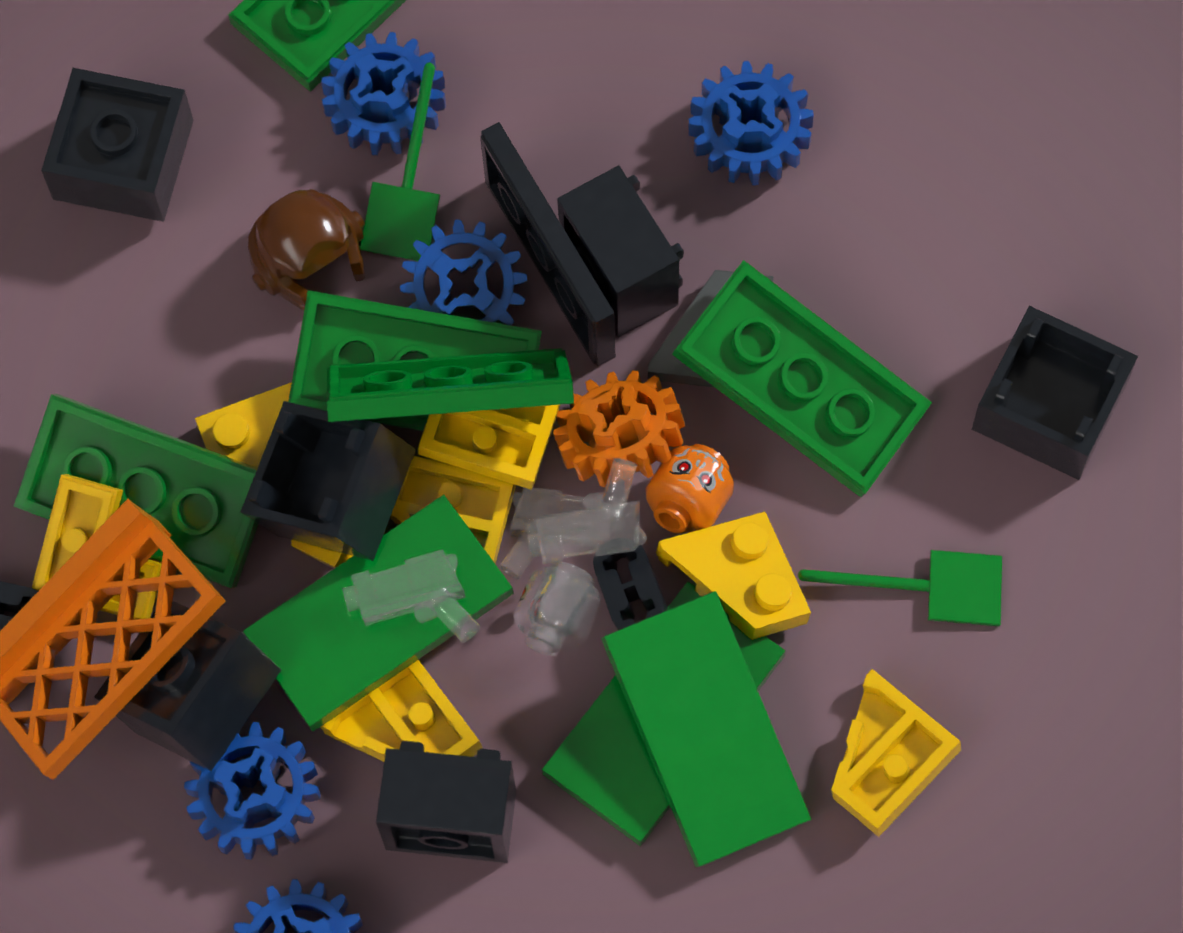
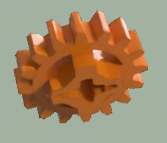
M632 370L626 381H618L615 372H609L606 384L598 386L591 379L586 381L588 393L584 396L573 393L574 404H569L571 410L558 411L556 418L560 427L553 430V435L567 470L575 468L579 480L584 482L596 474L600 487H606L612 477L620 476L623 485L628 486L631 485L633 473L640 471L644 476L650 478L654 476L651 464L655 461L665 463L671 459L668 447L682 446L683 439L680 429L685 427V421L671 387L663 389L659 377L655 375L643 384L639 372Z

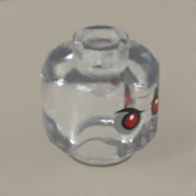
M555 562L550 567H543L531 573L516 606L513 618L518 630L526 637L525 643L529 648L546 656H557L560 651L571 652L582 648L589 637L601 608L602 600L599 591L594 586V579L588 572L573 564Z

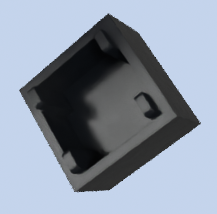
M73 68L41 170L53 200L164 222L194 121L185 90Z
M619 165L557 198L559 222L614 311L615 334L618 338L678 306L679 288L683 285V278L679 274V262L684 255V250L679 243L673 246L669 244L637 194V191L640 189V182L637 177L632 175L627 178Z
M1029 305L978 405L972 430L1080 480L1129 381L1138 356Z
M284 401L240 513L279 537L374 561L416 449L380 423L367 420L328 422L327 411Z
M173 601L171 616L184 615L189 608ZM155 612L150 618H155ZM209 618L125 705L116 717L136 734L212 771L258 703L267 693L281 672V669L242 632ZM153 631L140 632L130 645L128 661L140 660L151 649ZM108 676L94 696L99 702L107 695L110 676Z
M413 741L401 742L400 749L386 748L376 824L385 850L508 863L516 799L512 761L501 760L500 752L490 749H479L477 757L424 752L423 743Z

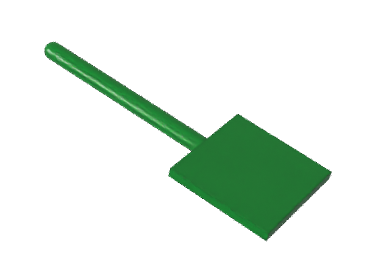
M426 63L424 65L402 186L398 187L372 182L363 229L364 239L361 240L360 250L419 261L421 255L417 252L413 243L418 240L428 246L432 244L433 235L431 228L436 223L441 195L414 190L413 185L435 73L433 63Z
M931 550L929 580L802 569L798 572L799 580L806 582L929 592V621L988 626L1001 625L1002 556Z

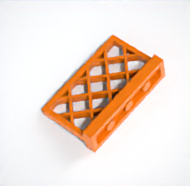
M129 499L104 522L0 631V721L42 774L52 780L74 760L226 602L171 540L170 537L172 535L157 519ZM160 548L163 552L160 577L139 579L140 568ZM177 569L182 573V575H176ZM194 587L201 597L184 615L171 616L174 589ZM158 591L155 618L133 620L137 593ZM121 594L117 621L96 623L99 610L114 595ZM153 631L151 649L140 660L128 661L131 633ZM115 635L112 662L91 664L94 637ZM78 638L74 666L54 668L55 656L72 639ZM110 676L107 695L97 705L85 706L89 678ZM72 679L69 707L48 709L52 681ZM35 682L32 709L30 711L14 712L9 704L29 683ZM67 720L64 739L48 754L43 748L46 722Z

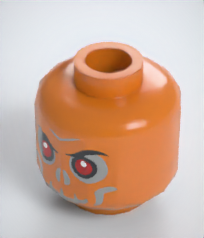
M694 444L673 448L670 450L671 459L659 465L654 476L651 477L646 486V500L654 512V518L661 527L678 534L711 527L734 491V481L729 472V465L720 453L706 445Z

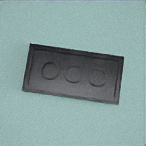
M500 122L482 130L480 140L486 185L593 364L596 363L599 366L615 358L614 311Z

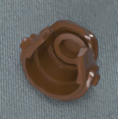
M313 189L297 190L285 195L271 204L261 214L249 233L248 252L255 272L252 276L253 282L260 291L266 290L273 296L278 294L304 311L308 290L294 282L290 277L304 279L347 251L355 281L364 280V265L358 244L364 239L362 228L365 226V223L357 211L351 212L337 199Z

